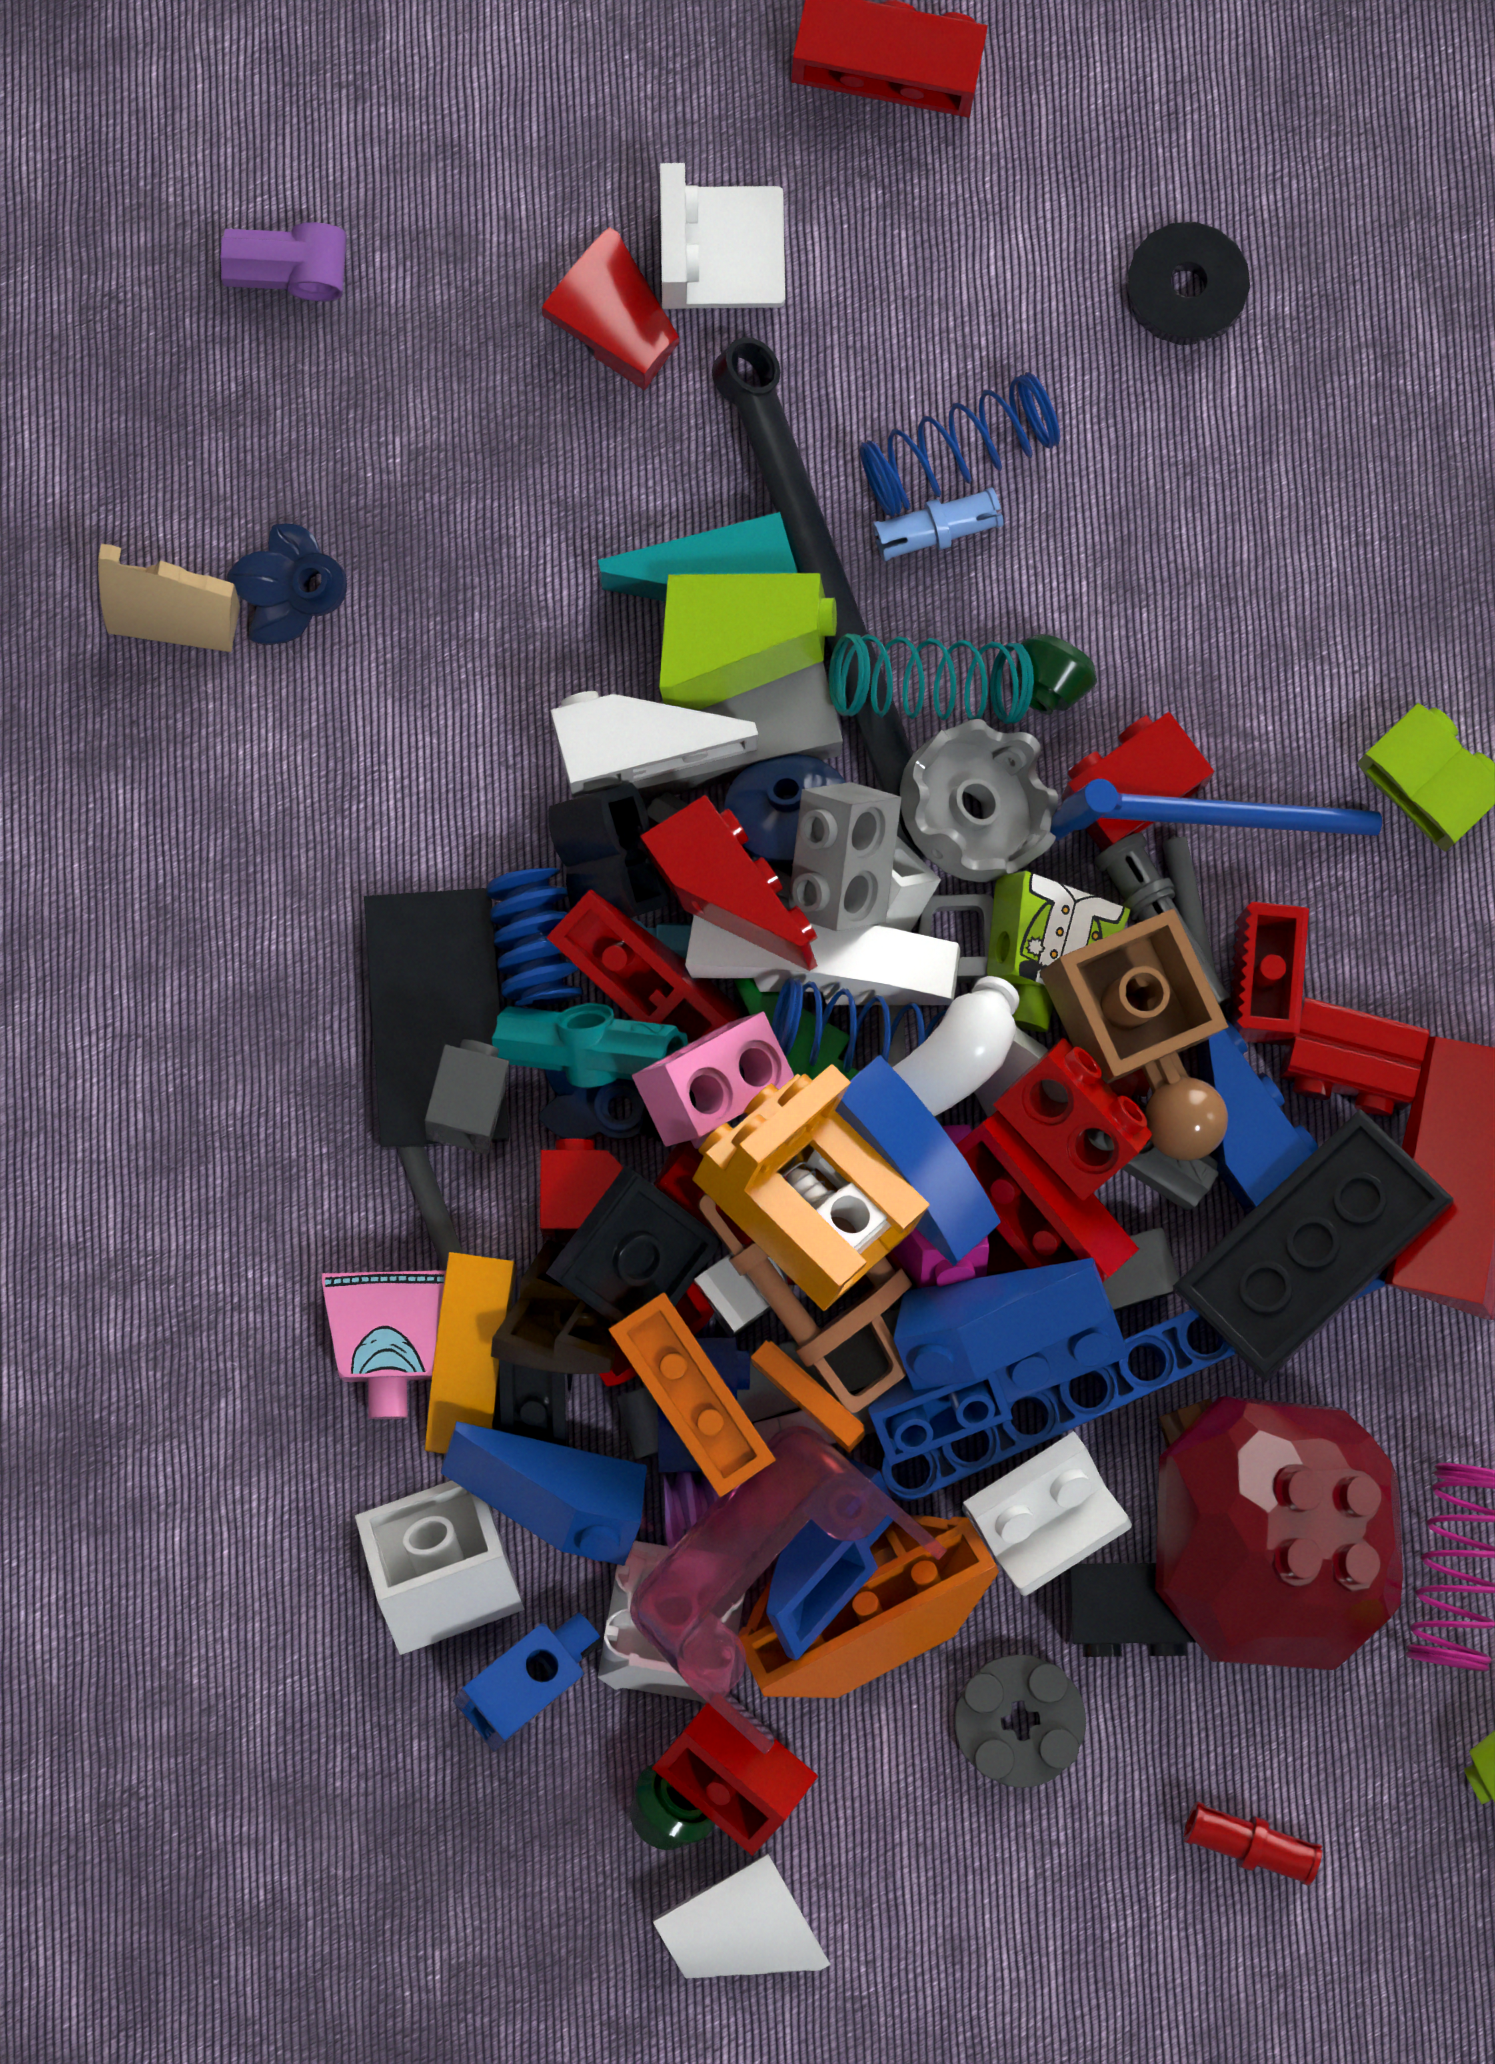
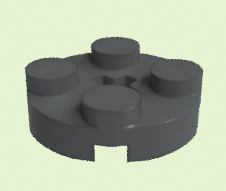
M1007 1655L985 1663L966 1682L955 1704L953 1724L955 1737L963 1756L982 1775L1005 1786L1026 1788L1038 1786L1055 1779L1064 1769L1076 1761L1079 1748L1085 1737L1086 1713L1077 1687L1060 1667L1036 1656ZM1023 1701L1025 1710L1027 1712H1036L1038 1717V1725L1029 1727V1738L1025 1740H1017L1015 1731L1003 1730L1001 1724L1002 1717L1012 1713L1011 1703Z

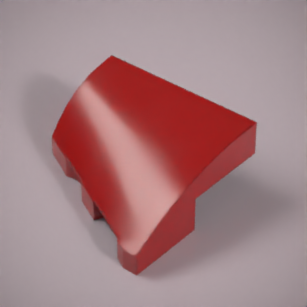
M610 226L577 260L541 307L543 317L591 347L594 351L595 359L644 391L679 343V336L660 306L622 238Z

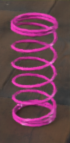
M1437 1463L1434 1466L1437 1470L1433 1473L1436 1477L1445 1481L1437 1482L1431 1487L1435 1495L1458 1506L1486 1515H1440L1431 1517L1425 1523L1430 1530L1441 1536L1486 1551L1435 1550L1426 1552L1420 1558L1425 1565L1432 1569L1481 1586L1430 1585L1419 1588L1415 1591V1594L1427 1604L1479 1622L1439 1620L1415 1622L1409 1627L1415 1635L1453 1650L1409 1644L1406 1646L1408 1652L1405 1654L1408 1658L1424 1662L1487 1672L1490 1670L1488 1664L1491 1663V1658L1487 1654L1437 1638L1417 1629L1423 1627L1490 1629L1495 1627V1621L1490 1618L1439 1602L1422 1594L1426 1592L1495 1593V1583L1449 1569L1427 1559L1443 1556L1495 1558L1494 1546L1462 1537L1432 1524L1445 1521L1495 1522V1510L1457 1499L1437 1489L1449 1486H1477L1495 1489V1470L1464 1464Z

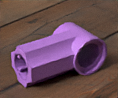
M318 222L297 224L292 227L291 232L225 229L221 242V280L226 287L287 289L291 295L305 300H336L342 297L347 234L337 226Z

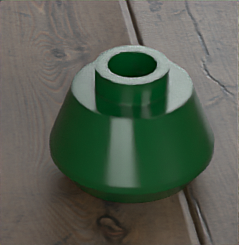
M1037 634L1021 642L1030 655L1033 665L1034 684L1029 705L1033 710L1046 715H1051L1054 710L1066 711L1089 693L1097 684L1094 663L1085 653L1072 644L1047 634ZM1018 656L1016 671L1019 689L1021 690L1022 668Z
M654 1764L645 1768L636 1781L630 1807V1819L639 1837L647 1844L661 1850H674L704 1839L712 1831L715 1823L672 1787L666 1779L652 1769Z

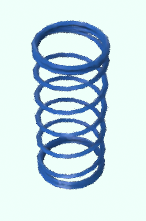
M1030 372L1014 377L1009 390L1010 407L994 391L984 390L979 399L980 421L969 408L961 403H953L949 411L948 421L950 435L934 418L923 416L918 426L920 450L907 434L899 429H892L888 437L890 464L875 442L867 440L866 443L862 442L859 450L862 465L871 489L884 512L894 517L895 513L900 515L902 504L907 510H910L911 507L897 470L893 448L894 435L901 436L911 447L927 474L935 496L940 497L941 490L931 470L925 447V422L932 423L942 434L956 457L964 481L971 484V475L960 453L954 424V412L956 409L960 408L973 421L986 443L994 467L1001 471L1002 463L990 439L984 409L986 396H992L1003 407L1014 424L1025 455L1031 458L1033 455L1032 448L1017 414L1015 402L1016 383L1025 415L1039 442L1048 449H1052L1053 446L1058 447L1061 439L1059 424L1052 403L1039 379ZM1031 392L1034 394L1035 399L1041 409L1047 430L1045 429L1038 415Z
M790 977L785 981L780 991L775 1007L772 1030L787 1058L798 1031L803 994L806 989L813 988L816 1001V1027L809 1060L810 1065L813 1067L817 1063L821 1037L829 1015L839 997L847 995L850 1007V1038L843 1065V1070L847 1074L852 1067L855 1043L868 1011L875 1002H881L884 1013L885 1032L881 1057L887 1063L894 1033L908 1009L916 1011L919 1036L918 1047L928 1039L938 1020L943 1015L945 1016L947 1009H943L935 1015L925 1031L922 1012L916 1003L910 1002L899 1011L891 1025L888 1005L882 996L876 995L867 1002L857 1020L854 998L849 989L843 988L832 997L822 1016L821 994L815 982L809 981L802 986L800 979L796 978L794 980V978Z

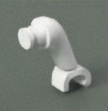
M987 976L980 978L973 987L971 994L959 996L950 1004L942 1022L928 1039L909 1056L892 1067L933 1116L951 1108L973 1093L1002 1066L1017 1030L1012 1015L1019 1004L1018 992L1013 985L999 977Z

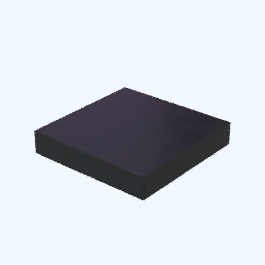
M625 1165L547 1270L546 1274L612 1323L617 1324L663 1292H665L675 1307L722 1242L712 1230L636 1171Z

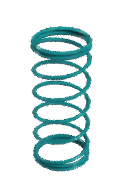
M847 633L838 640L832 653L829 669V691L834 707L843 716L848 715L852 717L861 710L866 701L871 672L870 657L867 646L864 643L865 641L874 642L881 651L875 664L871 685L872 707L875 714L880 718L888 712L893 693V674L887 651L898 642L906 644L912 651L906 667L902 690L903 708L906 715L911 719H914L920 713L925 693L924 671L918 653L929 644L938 646L944 654L937 668L933 692L934 709L939 719L943 721L951 715L955 705L956 675L950 654L955 648L960 646L970 648L975 654L968 670L964 691L965 711L970 720L980 719L986 708L988 695L987 675L981 655L990 648L1000 649L994 660L990 680L991 702L994 712L1000 721L1005 724L1019 722L1027 712L1033 694V665L1030 655L1024 646L1019 643L1009 642L1003 646L1001 643L992 641L978 651L970 641L959 640L953 643L947 650L937 639L929 638L915 648L908 638L898 636L890 640L884 647L876 636L867 634L860 637V635L854 633ZM852 641L854 645L848 652L841 673L842 661L845 650L849 642ZM856 650L859 669L858 684L854 700L850 708H847L845 696L846 677L849 664ZM1013 650L1017 652L1022 668V689L1019 703L1018 676L1016 666L1010 654ZM1006 659L1010 665L1013 679V699L1009 715L1006 714L1001 690L1002 674ZM884 660L887 673L886 702L881 712L877 704V683L881 664ZM916 660L919 693L915 711L912 713L909 709L908 687L912 666ZM947 661L950 674V699L946 713L942 714L939 703V688L943 668ZM978 662L982 680V696L980 708L977 715L974 716L970 706V687L974 669Z

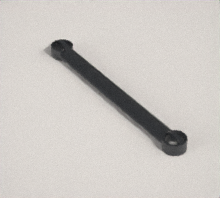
M742 337L734 340L714 361L712 367L713 382L719 393L737 407L776 513L780 512L790 549L799 573H820L825 598H835L836 634L835 636H825V643L832 657L833 650L842 636L847 633H854L863 637L868 632L775 389L781 374L779 361L774 352L765 343L755 338ZM738 357L748 361L755 368L760 378V387H752L738 377ZM852 641L849 642L845 650L842 661L841 673L848 652L854 645ZM865 641L864 643L867 646L870 657L869 690L861 710L853 715L881 791L900 796L903 772L913 755V751L893 698L888 712L882 718L878 717L873 710L871 685L875 664L878 659L871 641ZM856 650L849 664L846 677L845 696L849 707L854 700L858 684L859 669ZM880 668L877 683V704L879 711L882 712L886 702L887 682ZM900 808L897 836L924 862L928 859L915 845L905 826Z

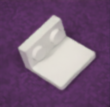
M660 163L662 309L780 308L784 306L783 189L779 186L698 187V185H685V163Z

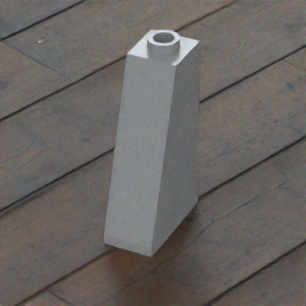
M823 661L699 710L701 712L755 722L758 732L757 750L631 783L637 788L643 802L654 800L656 797H661L665 792L676 795L734 781L751 764L790 754H802L825 760L840 756L843 739L832 703Z

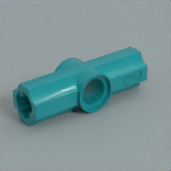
M587 1003L576 1005L563 1012L508 1006L497 1016V1026L492 1036V1045L499 1049L497 1058L509 1060L510 1065L565 1071L567 1081L570 1084L578 1087H597L611 1083L617 1078L633 1080V1074L687 1046L688 1039L686 1033L679 1032L676 1026L615 1019L613 1009L608 1005Z

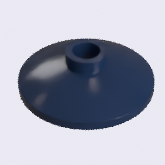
M790 754L751 764L735 778L727 792L724 810L729 808L744 829L749 841L743 844L742 847L748 854L758 859L764 857L767 862L793 864L802 789L843 784L846 782L832 766L815 757ZM783 795H795V797L787 800L778 798Z

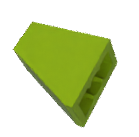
M820 573L668 575L659 682L664 704L699 711L822 662L824 660L825 636H835L837 610L835 598H825Z

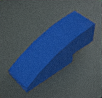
M879 1055L850 1080L851 1084L835 1111L930 1204L915 1228L955 1266L987 1237L1001 1221L983 1187L940 1123L908 1084Z
M842 1455L819 1481L797 1515L781 1549L771 1581L766 1613L786 1656L796 1661L878 1569L870 1547L899 1515L880 1470Z

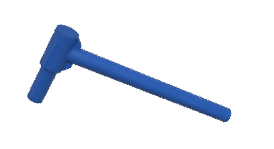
M1095 779L1063 802L1061 809L1054 813L1050 832L1056 836L1055 841H1059L1075 829H1085L1098 819L1107 818L1377 836L1381 831L1382 816L1379 811L1120 794L1109 781Z

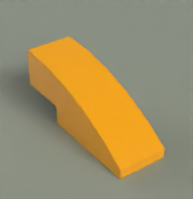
M449 1252L432 1373L425 1442L426 1452L446 1453L456 1421L495 1430L500 1398L499 1359L491 1357L492 1337L511 1311L517 1265L514 1261Z

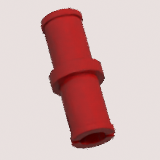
M1195 1802L1184 1829L1183 1837L1185 1838L1183 1841L1185 1843L1195 1844L1237 1859L1238 1867L1253 1871L1258 1866L1301 1881V1884L1310 1886L1314 1881L1321 1863L1322 1845L1312 1844L1270 1829L1267 1820L1256 1816L1247 1821L1207 1807L1201 1802Z

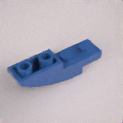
M1111 1303L1112 1314L1110 1319L979 1380L913 1391L906 1374L904 1378L885 1391L867 1408L889 1465H894L1013 1419L1008 1406L1009 1403L1129 1357Z

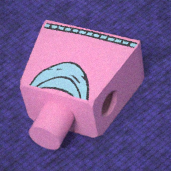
M446 1270L322 1273V1286L339 1377L344 1382H368L369 1419L408 1418L407 1381L432 1380Z

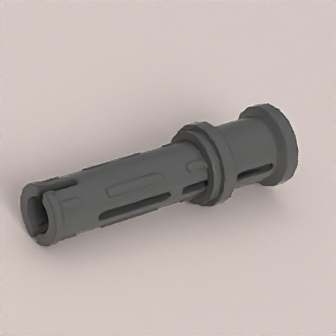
M1135 833L1105 849L1095 858L1094 863L1100 872L1107 871L1124 900L1122 906L1131 909L1129 914L1131 919H1139L1142 922L1174 908L1220 1009L1231 1002L1232 996L1225 990L1203 953L1201 946L1195 940L1171 900L1175 896L1173 891L1175 886L1169 878L1161 877L1144 849L1148 843L1142 833Z

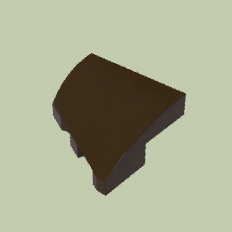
M547 1240L521 1278L519 1299L492 1337L491 1357L528 1368L556 1373H608L615 1361V1346H612L611 1333L608 1330L611 1328V1321L546 1274L565 1247V1245Z

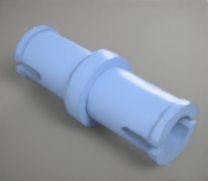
M991 487L983 492L942 504L938 499L927 501L924 504L925 509L882 522L876 521L872 524L874 535L879 536V539L875 541L880 556L885 562L892 557L933 545L938 550L951 547V540L993 527H1002L1003 515L996 512L1001 507L998 497Z

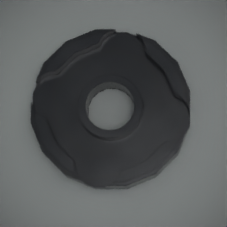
M1198 222L1171 223L1150 233L1135 250L1126 277V289L1133 306L1132 311L1139 324L1159 339L1178 345H1193L1197 341H1206L1210 338L1213 340L1225 334L1241 316L1250 289L1248 263L1238 245L1219 229ZM1181 271L1193 272L1202 279L1204 291L1195 297L1182 296L1174 290L1171 277Z

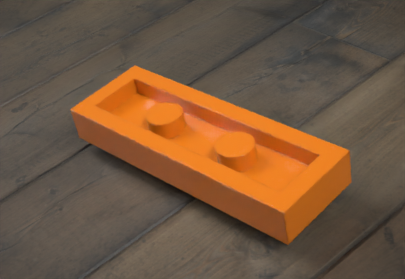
M665 1292L608 1329L720 1498L776 1461Z

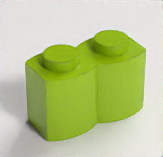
M1417 703L1362 756L1357 764L1382 793L1401 807L1407 817L1436 846L1446 852L1495 805V763L1480 752L1471 754L1463 748L1456 738L1458 735L1457 727L1445 713L1435 707L1428 710L1420 703Z

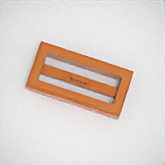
M766 1340L751 1356L752 1365L848 1453L864 1438V1425L772 1341L768 1342Z

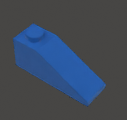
M1094 1258L969 1279L941 1287L935 1285L907 1290L903 1293L893 1340L913 1391L979 1380L1110 1319L1112 1309Z
M456 1421L442 1462L441 1474L559 1551L587 1557L594 1561H605L624 1566L641 1525L647 1465Z

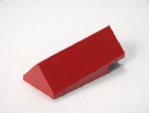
M1431 1036L1428 1038L1424 1059L1421 1064L1420 1076L1401 1148L1454 1198V1204L1388 1266L1384 1284L1486 1320H1494L1495 1048Z

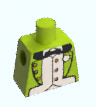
M1028 871L1004 875L996 881L986 972L988 976L1004 979L1013 985L1015 989H1018L1019 1004L1012 1015L1016 1026L1037 1032L1048 1031L1054 1004L1039 972L1057 958L1123 930L1131 909Z

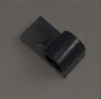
M499 1359L501 1432L569 1447L568 1402L572 1390L573 1374L537 1370Z

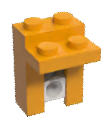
M833 1064L827 1067L814 1080L807 1074L800 1076L797 1073L780 1089H777L772 1083L763 1088L744 1109L748 1117L734 1129L727 1122L722 1124L702 1143L698 1151L704 1157L692 1179L823 1311L829 1308L915 1229L930 1206L835 1111L851 1082ZM831 1217H841L848 1220L854 1226L856 1233H847L835 1226Z

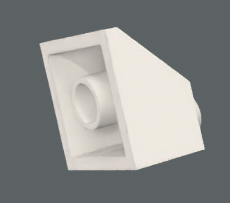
M448 1481L355 1515L377 1601L400 1655L525 1610L490 1505L454 1481Z

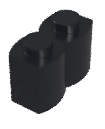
M633 783L549 806L548 822L550 835L558 856L567 867L566 886L572 908L591 889L629 918L667 906V884L652 864L640 837L650 830V823L643 799Z

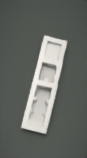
M696 915L693 917L685 963L691 978H754L759 992H780L785 981L792 977L794 980L796 978L800 979L802 986L809 981L815 982L819 991L823 993L827 1005L832 997L843 988L849 989L854 998L855 1005H866L876 995L882 996L887 1005H907L910 1002L917 1005H950L954 1001L960 958V947L955 942L874 925L833 931L810 923L818 939L810 943L818 966L808 971ZM808 988L805 992H814L813 988ZM841 995L835 1005H849L847 995ZM875 1002L873 1005H882V1004H881V1002Z

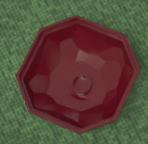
M1233 1396L1218 1397L1159 1456L1155 1590L1212 1662L1335 1670L1378 1631L1399 1608L1403 1584V1560L1398 1477L1391 1460L1374 1438L1345 1410L1336 1407Z

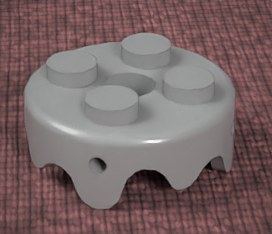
M973 719L945 731L942 729L913 753L904 769L900 784V797H902L900 808L905 826L915 845L929 861L944 872L957 878L981 883L996 881L1004 875L1016 873L1050 848L1056 839V836L1050 832V827L1058 805V794L1056 790L1043 785L1037 776L1036 762L1041 754V746L1037 739L1026 732H998L987 726L985 721ZM963 792L970 793L973 798L981 803L983 819H977L966 811L962 802Z

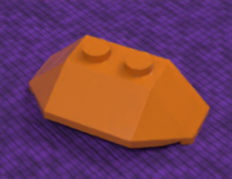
M898 1515L870 1547L878 1569L797 1661L786 1656L766 1613L772 1575L755 1604L746 1627H742L735 1638V1642L763 1696L839 1698L954 1637L999 1573L996 1563L969 1518L951 1517L950 1520L924 1515Z

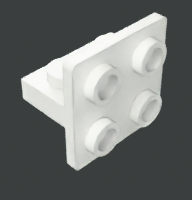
M1074 1431L964 1501L962 1506L965 1516L969 1518L982 1541L1023 1596L1032 1593L1128 1531L1132 1526L1126 1512L1106 1488L1086 1446Z

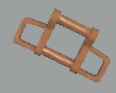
M706 1193L699 1197L696 1203L697 1209L732 1255L729 1258V1262L740 1276L745 1273L749 1276L799 1346L795 1349L797 1355L806 1367L811 1365L814 1367L841 1405L849 1412H858L904 1378L906 1370L893 1337L880 1315L913 1284L902 1268L894 1270L886 1257L882 1258L866 1273L874 1286L860 1300L819 1329L770 1262L769 1256L753 1240L743 1247L717 1213L716 1203ZM831 1217L835 1226L847 1233H856L854 1226L848 1220L841 1217ZM869 1324L888 1359V1369L882 1376L858 1394L851 1395L824 1359V1356Z

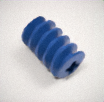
M534 868L509 872L494 878L486 887L487 896L493 900L500 901V903L491 908V921L495 924L506 926L496 932L493 938L495 946L509 951L498 958V970L513 976L502 983L501 994L508 999L517 1000L514 1004L516 1006H547L570 1001L584 994L581 987L564 985L563 978L580 969L571 961L560 960L559 953L561 951L546 938L568 914V912L552 909V903L568 896L567 888L550 886L548 883V879L561 873V869Z

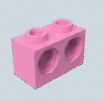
M764 1011L731 1021L632 1075L665 1147L691 1140L695 1149H698L708 1136L722 1124L740 1114L743 1120L748 1117L744 1109L767 1085L772 1083L777 1089H780L794 1077ZM739 1063L743 1067L745 1073V1081L743 1080L740 1074ZM690 1089L692 1090L696 1098V1109L694 1108L690 1100Z

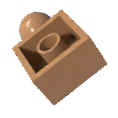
M1174 908L1065 954L1039 972L1073 1047L1084 1049L1095 1059L1102 1071L1101 1078L1107 1084L1142 1069L1153 1093L1147 1103L1145 1117L1147 1128L1153 1133L1150 1141L1155 1148L1170 1158L1192 1161L1209 1155L1220 1145L1228 1127V1112L1225 1102L1218 1091L1210 1084L1188 1077L1177 1053L1208 1040L1229 1026ZM1136 994L1141 1005L1135 1009L1130 1005L1126 996Z

